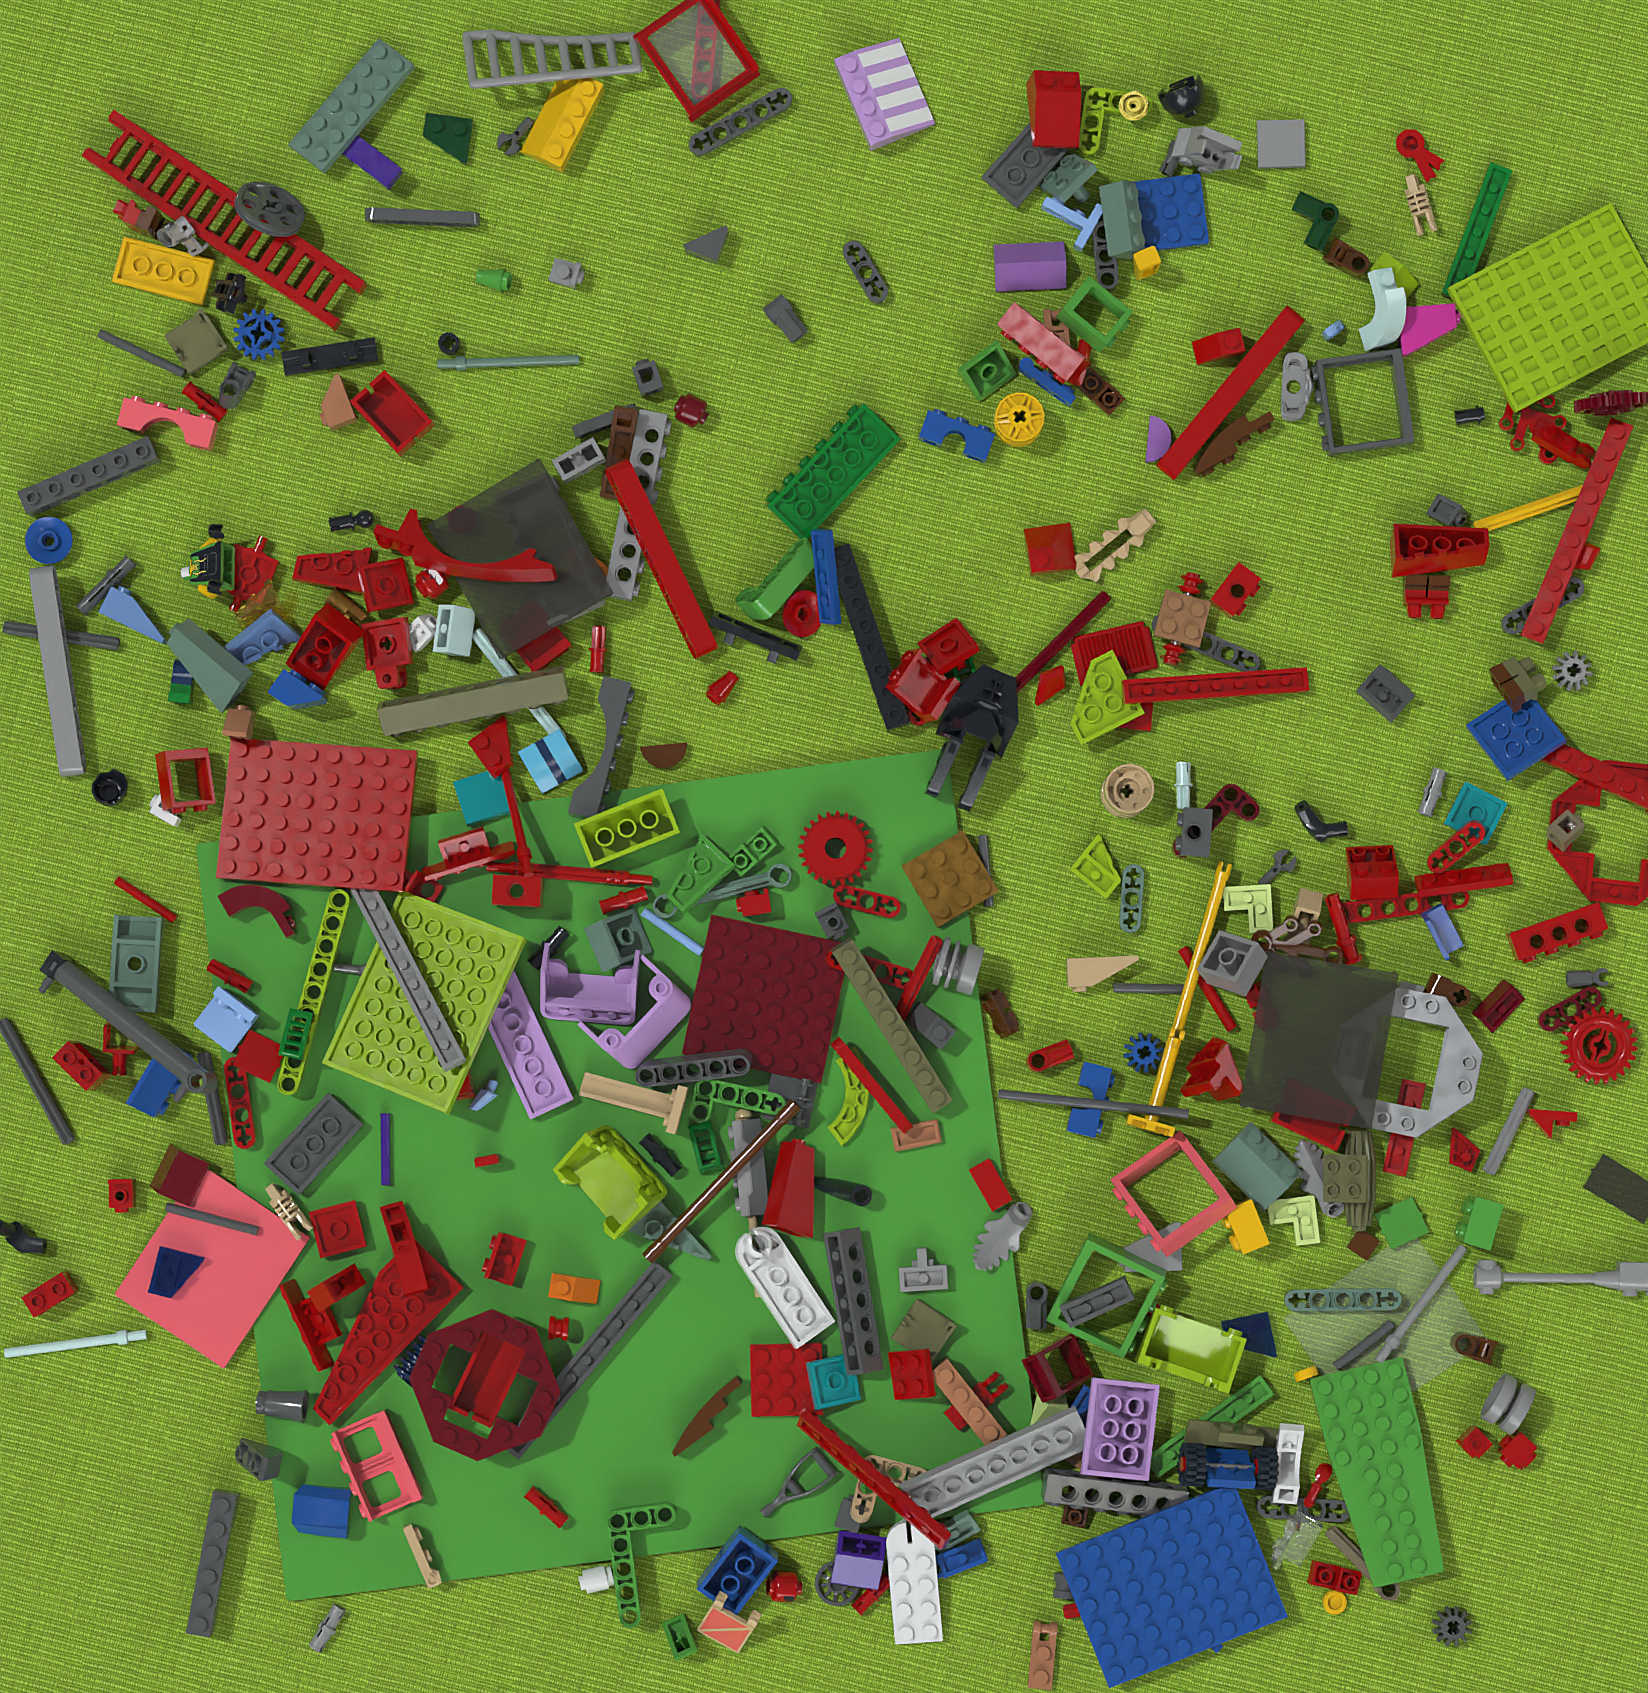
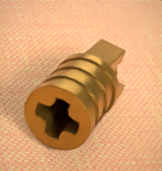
M336 588L323 604L325 606L328 603L359 627L367 617L359 609L360 606L353 600L351 601L350 598L342 592L340 593Z

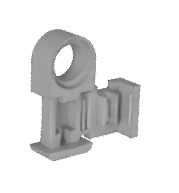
M183 216L177 219L174 224L172 221L165 223L157 231V237L163 245L173 247L182 240L181 244L187 247L191 256L203 252L209 246L208 243L200 244L197 242L196 238L192 236L195 230Z

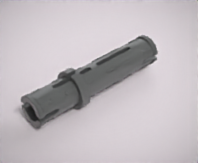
M125 555L112 570L109 569L106 572L107 575L76 604V607L87 616L108 594L111 587L114 588L117 584L120 585L123 582L122 579L136 567V564ZM122 569V571L108 584V582ZM104 587V589L90 602V600Z

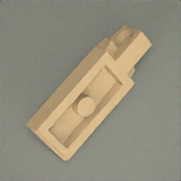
M411 1523L403 1526V1531L428 1589L442 1583L439 1570L433 1569L429 1565L432 1562V1558L428 1549L423 1550L419 1541L423 1540L418 1526L413 1528Z

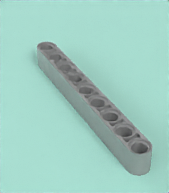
M54 565L31 568L29 570V578L59 773L61 777L86 774V761L57 571Z

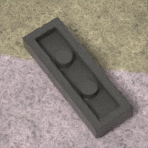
M1124 1275L1060 1304V1309L1069 1327L1072 1328L1134 1300L1135 1295Z

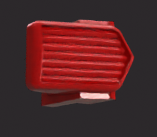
M1212 1037L1186 1066L1191 1076L1180 1089L1185 1098L1193 1095L1199 1096L1203 1092L1208 1091L1216 1101H1221L1239 1096L1243 1092V1084L1229 1044L1222 1039Z

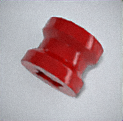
M550 1316L548 1340L561 1338L562 1341H568L569 1317L557 1319L555 1316Z

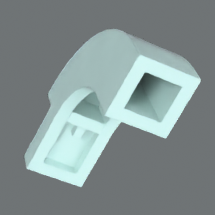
M1392 267L1373 270L1367 273L1375 298V314L1368 325L1359 329L1365 352L1391 345L1401 334L1405 323V292L1403 287L1397 288Z

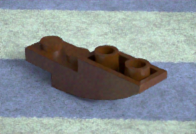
M1269 411L1250 423L1247 417L1243 415L1226 427L1212 441L1199 460L1193 473L1195 477L1200 474L1202 477H1206L1215 471L1214 466L1221 462L1225 466L1235 460L1234 455L1238 452L1235 444L1238 443L1241 446L1251 440L1250 435L1258 431L1259 434H1262L1272 428L1270 424L1275 420L1272 413Z

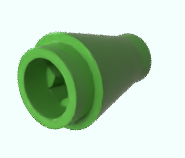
M506 269L478 270L476 283L500 292H504V290L509 291L512 284V273L507 272Z

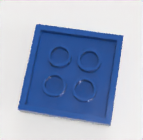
M1200 173L1134 181L1139 193L1138 204L1142 215L1141 226L1145 237V249L1155 246L1156 250L1160 251L1209 244Z
M1530 699L1521 704L1522 709L1513 713L1506 701L1503 700L1466 724L1467 730L1507 782L1567 743L1566 738L1536 700Z

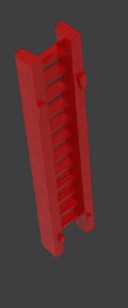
M113 109L108 121L122 131V135L120 138L117 137L108 149L110 152L105 158L90 147L86 148L81 155L85 161L174 222L181 216L185 217L195 230L193 235L208 243L216 251L336 332L342 322L339 318L325 310V307L342 283L359 295H362L367 288L365 281L296 234L286 237L275 236L276 238L258 263L247 255L263 233L255 229L241 250L229 244V239L243 221L238 213L221 237L209 230V227L226 203L235 209L234 200L237 194ZM131 137L142 146L123 171L112 162ZM148 151H151L160 157L161 160L144 184H142L131 175ZM170 164L179 170L180 173L162 198L152 191L151 188L166 166ZM187 177H189L200 186L181 211L171 204L170 201ZM208 190L219 199L202 224H200L189 215ZM285 243L295 251L278 276H276L267 268ZM303 257L313 262L314 265L299 287L295 289L286 281ZM324 270L334 278L315 303L305 295Z

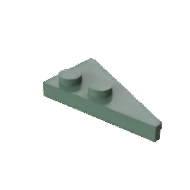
M660 1201L628 1231L655 1241L677 1218ZM686 1228L668 1245L707 1261L712 1257Z

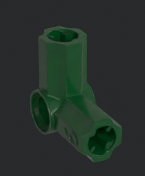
M1300 191L1292 211L1314 220L1304 244L1316 251L1322 252L1335 224L1338 222L1339 210L1332 203L1323 202ZM1325 210H1331L1335 217L1330 221H1326L1322 218L1321 214Z

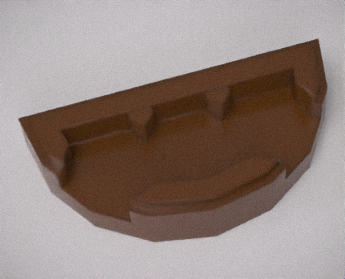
M687 742L642 746L640 749L642 756L649 764L656 768L666 769L675 766L682 760L686 753Z

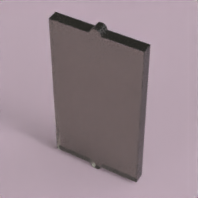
M1602 1154L1595 1168L1590 1170L1591 1174L1583 1188L1644 1224L1648 1218V1181Z

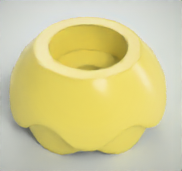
M1138 91L1124 94L1119 102L1120 113L1123 117L1132 121L1143 118L1148 111L1147 98Z

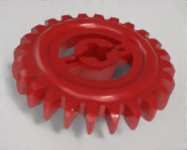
M1603 1006L1600 1007L1599 1013H1597L1594 1007H1591L1590 1015L1585 1010H1581L1582 1019L1573 1015L1576 1024L1568 1022L1566 1025L1571 1031H1562V1034L1568 1037L1567 1040L1560 1041V1044L1567 1046L1566 1049L1560 1051L1561 1054L1568 1055L1563 1062L1572 1063L1568 1071L1578 1070L1575 1075L1576 1078H1580L1585 1074L1584 1082L1586 1083L1592 1077L1595 1085L1599 1083L1600 1078L1604 1084L1608 1083L1609 1077L1616 1081V1073L1624 1076L1623 1068L1631 1069L1628 1060H1636V1057L1631 1052L1638 1050V1047L1632 1046V1043L1636 1042L1638 1038L1630 1036L1635 1029H1627L1630 1023L1629 1020L1621 1022L1622 1013H1618L1614 1017V1009H1609V1012L1606 1014ZM1600 1028L1599 1034H1593L1586 1040V1049L1591 1054L1590 1059H1588L1583 1051V1040L1590 1031ZM1609 1032H1611L1616 1041L1615 1053L1606 1062L1598 1063L1600 1057L1606 1056L1611 1050V1042L1608 1039ZM1599 1042L1602 1044V1048H1596L1594 1043Z

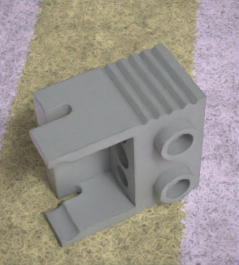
M1205 126L1182 128L1178 130L1171 156L1178 158L1179 163L1183 165L1198 167V171L1205 174H1211L1212 171L1238 169L1242 155H1235V152L1240 151L1242 142Z

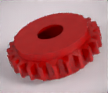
M828 811L824 819L820 814L817 815L819 821L810 820L812 827L810 829L804 827L803 829L807 834L806 836L800 835L799 837L804 841V844L798 845V848L803 849L804 853L798 856L806 860L801 864L802 867L809 866L807 874L809 875L814 872L816 874L814 880L816 881L821 877L823 878L824 885L828 880L831 881L832 886H835L836 881H840L843 886L845 879H848L851 883L854 882L852 876L856 875L860 878L861 873L859 870H867L868 868L864 863L865 861L871 862L872 860L867 856V853L873 852V849L868 848V844H871L873 841L865 837L870 833L869 830L863 832L864 823L862 822L857 825V817L855 816L850 820L848 819L847 812L843 817H840L839 811H836L835 816H831ZM831 839L843 841L846 846L844 855L837 859L829 857L825 851L828 841Z

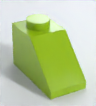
M1384 251L1369 272L1392 267L1397 288H1404L1407 300L1419 283L1400 262Z

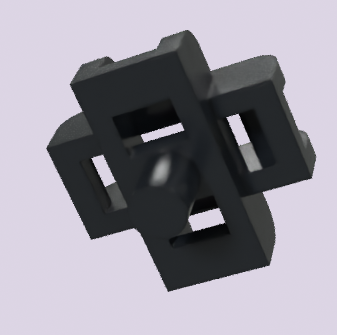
M229 272L225 280L216 279V286L214 292L211 293V297L217 299V310L234 314L237 303H245L247 301V295L243 293L246 276Z

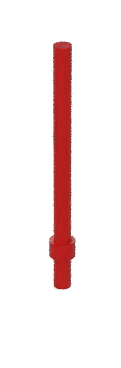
M508 769L501 776L518 846L516 851L518 861L522 863L524 876L532 877L534 875L531 864L532 853L530 847H527L510 769Z

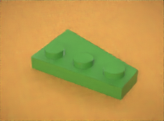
M702 833L696 847L688 856L687 863L683 870L679 872L666 896L667 900L683 915L735 868L734 863Z

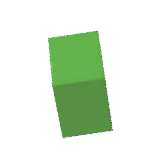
M684 1613L662 1623L675 1661L698 1652L699 1646Z

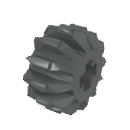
M1445 1606V1614L1443 1615L1438 1610L1436 1614L1440 1619H1432L1431 1622L1438 1626L1432 1628L1431 1631L1433 1634H1438L1436 1637L1438 1642L1444 1640V1645L1449 1647L1451 1641H1453V1644L1458 1647V1639L1461 1638L1462 1641L1466 1642L1468 1639L1463 1634L1472 1633L1471 1629L1465 1627L1472 1624V1620L1465 1619L1467 1612L1462 1611L1459 1613L1458 1606H1454L1452 1613L1450 1608ZM1450 1621L1456 1627L1454 1631L1449 1629V1626L1447 1625Z

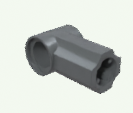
M782 294L762 308L774 325L777 324L791 344L798 341L808 332Z
M1031 1281L1025 1290L1026 1328L1046 1329L1047 1288L1041 1281ZM1035 1286L1043 1289V1294L1039 1298H1033L1030 1295V1290Z

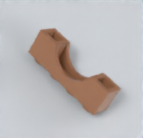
M947 1357L932 1368L934 1382L984 1445H988L1007 1435L1006 1431L976 1396Z

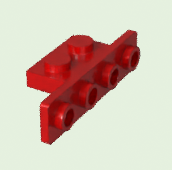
M483 827L438 840V845L444 861L422 868L424 881H436L447 874H459L470 867H482L490 861L508 859L515 854L514 843L509 841L490 847Z
M295 1279L279 1285L281 1295L288 1305L292 1319L299 1329L302 1341L306 1345L317 1371L321 1372L333 1366L334 1363L325 1343L341 1336L342 1333L330 1307L319 1312L310 1297L304 1300Z

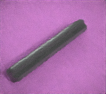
M199 1053L197 1055L199 1065L205 1070L214 1073L211 1053ZM216 1087L215 1091L205 1095L214 1143L215 1145L226 1144L228 1139L218 1088Z

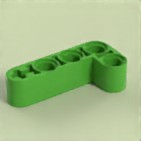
M806 537L799 539L757 588H746L737 595L735 602L750 619L765 620L770 618L814 568L812 543Z
M716 1079L702 1080L696 1082L689 1114L696 1122H707L713 1116L716 1102L776 1115L787 1103V1099L781 1094ZM705 1082H710L713 1087L709 1095H704L701 1092V1086ZM728 1087H732L736 1092L735 1098L730 1101L724 1097V1091ZM752 1092H755L759 1097L758 1103L754 1106L749 1105L747 1102V1097ZM777 1097L778 1102L782 1103V1106L777 1108L776 1111H773V1106L764 1104L765 1100L775 1101ZM700 1105H704L707 1109V1115L702 1119L696 1116V1108Z

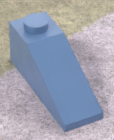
M119 586L118 589L111 587L99 613L166 645V638L138 601L130 596L132 592L122 586Z

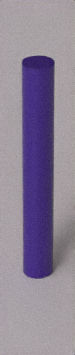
M380 1113L381 1185H391L390 1113Z

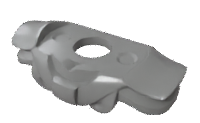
M1293 352L1286 354L1283 361L1281 415L1286 421H1298L1302 419L1306 405L1309 404L1311 392L1314 390V382L1311 379L1305 355ZM1295 380L1300 384L1299 392L1292 394L1287 391L1286 385L1289 381Z

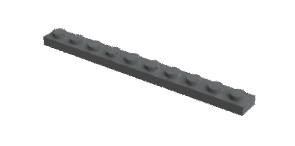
M657 1261L647 1268L556 1377L561 1393L547 1425L673 1276ZM536 1439L510 1448L507 1451L519 1460Z

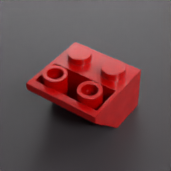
M1393 845L1345 848L1347 885L1350 900L1398 898L1399 873Z

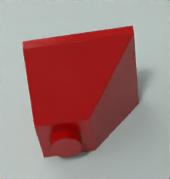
M1070 522L1023 529L1030 576L1076 570Z

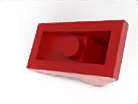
M1527 1109L1526 1111L1527 1116L1547 1139H1552L1553 1120H1556L1555 1125L1570 1126V1121L1577 1122V1112Z

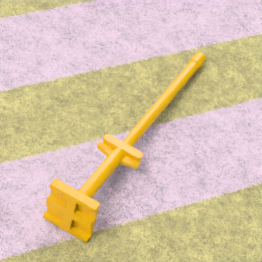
M1218 862L1207 908L1174 1022L1168 1031L1167 1042L1148 1105L1163 1106L1181 1041L1185 1035L1183 1030L1200 975L1197 968L1207 951L1226 881H1228L1231 872V864H1227L1226 871L1222 872L1224 862ZM1128 1114L1124 1123L1167 1137H1173L1175 1127L1158 1123L1160 1118L1158 1115L1145 1114V1118Z

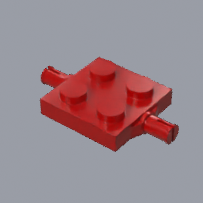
M259 535L254 548H245L234 544V590H225L234 598L228 610L238 613L243 600L252 601L260 605L263 604L280 561L268 557L263 552L268 540L267 538Z

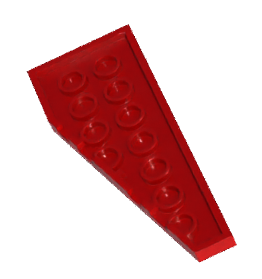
M416 1239L415 1242L428 1290L405 1297L394 1257L379 1271L313 1407V1410L329 1425L349 1407L464 1288Z

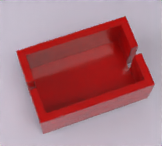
M384 370L369 383L374 390L372 394L365 387L350 403L401 457L416 444L413 440L415 437L420 440L435 425Z
M1288 1078L1280 1095L1283 1102L1277 1101L1269 1121L1328 1149L1337 1151L1345 1134V1131L1339 1130L1340 1125L1348 1127L1356 1107L1293 1078Z

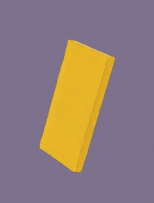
M124 236L112 282L204 306L216 261L198 255L191 256L187 252Z

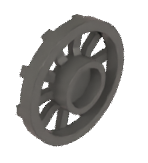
M833 1561L824 1564L817 1572L815 1578V1589L818 1596L825 1603L832 1606L848 1604L856 1597L859 1588L855 1587L853 1589L845 1585L831 1584V1576L829 1577L822 1572L828 1568L831 1574ZM819 1577L828 1580V1583L819 1584ZM821 1587L829 1588L824 1594L820 1591ZM845 1589L853 1592L849 1598L844 1593ZM831 1592L834 1593L833 1601L826 1598ZM838 1593H841L844 1599L841 1602L837 1601Z

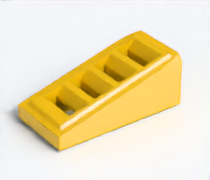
M1155 246L1134 253L1133 264L1136 280L1139 281L1158 273L1161 259Z

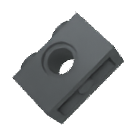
M1184 807L1182 808V813L1178 812L1177 827H1181L1180 836H1176L1175 850H1179V856L1209 857L1213 809ZM1190 826H1195L1199 829L1200 835L1197 839H1191L1187 835V829Z

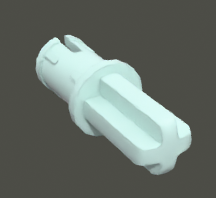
M1190 762L1176 763V784H1174V787L1177 788V808L1179 810H1182L1184 807L1190 808V787H1193L1190 778Z

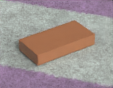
M937 1119L913 1123V1128L906 1134H903L898 1127L890 1128L895 1152L942 1142Z

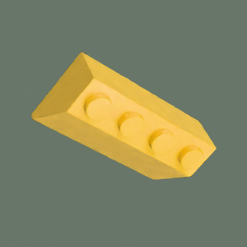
M592 78L556 81L520 152L563 173L605 91L604 85Z

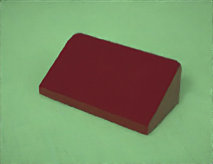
M1502 980L1475 1008L1472 1015L1491 1033H1494L1525 999L1513 985Z

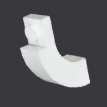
M1280 1423L1275 1443L1277 1455L1279 1456V1475H1277L1278 1482L1276 1483V1488L1273 1490V1503L1297 1504L1300 1488L1299 1467L1304 1425Z

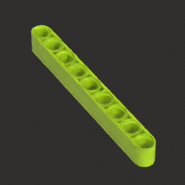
M334 890L330 893L297 1009L302 1011L308 1008L312 1009L314 1018L311 1023L304 1060H302L301 1065L298 1068L292 1067L290 1064L291 1057L284 1056L277 1087L285 1095L296 1094L302 1086L352 904L351 895L344 890ZM338 894H343L346 897V903L342 907H337L334 903V899ZM331 917H337L340 921L339 927L335 930H331L328 927V921ZM325 940L333 942V949L329 953H325L321 948ZM321 962L327 966V972L323 976H319L315 972L316 965ZM314 985L318 986L321 991L317 999H312L309 995V990ZM295 1016L294 1021L306 1023L303 1018ZM293 1026L292 1030L301 1032L304 1031V1028ZM290 1035L289 1040L297 1041L296 1036ZM287 1045V1049L299 1051L298 1046ZM290 1077L295 1081V1087L292 1091H287L284 1088L283 1084L286 1078Z

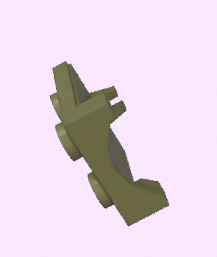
M202 308L194 313L195 316L164 335L189 375H192L229 351L224 340Z
M917 1298L890 1338L907 1350L929 1348L932 1364L957 1325Z

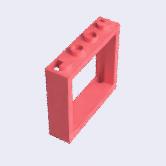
M1181 1130L1110 1179L1115 1187L1112 1189V1192L1119 1201L1124 1199L1127 1203L1124 1208L1132 1219L1135 1216L1140 1221L1137 1223L1139 1229L1144 1235L1150 1234L1152 1240L1149 1242L1157 1252L1161 1250L1166 1257L1173 1254L1237 1208L1231 1196ZM1181 1149L1217 1196L1218 1200L1165 1238H1162L1126 1190V1187Z

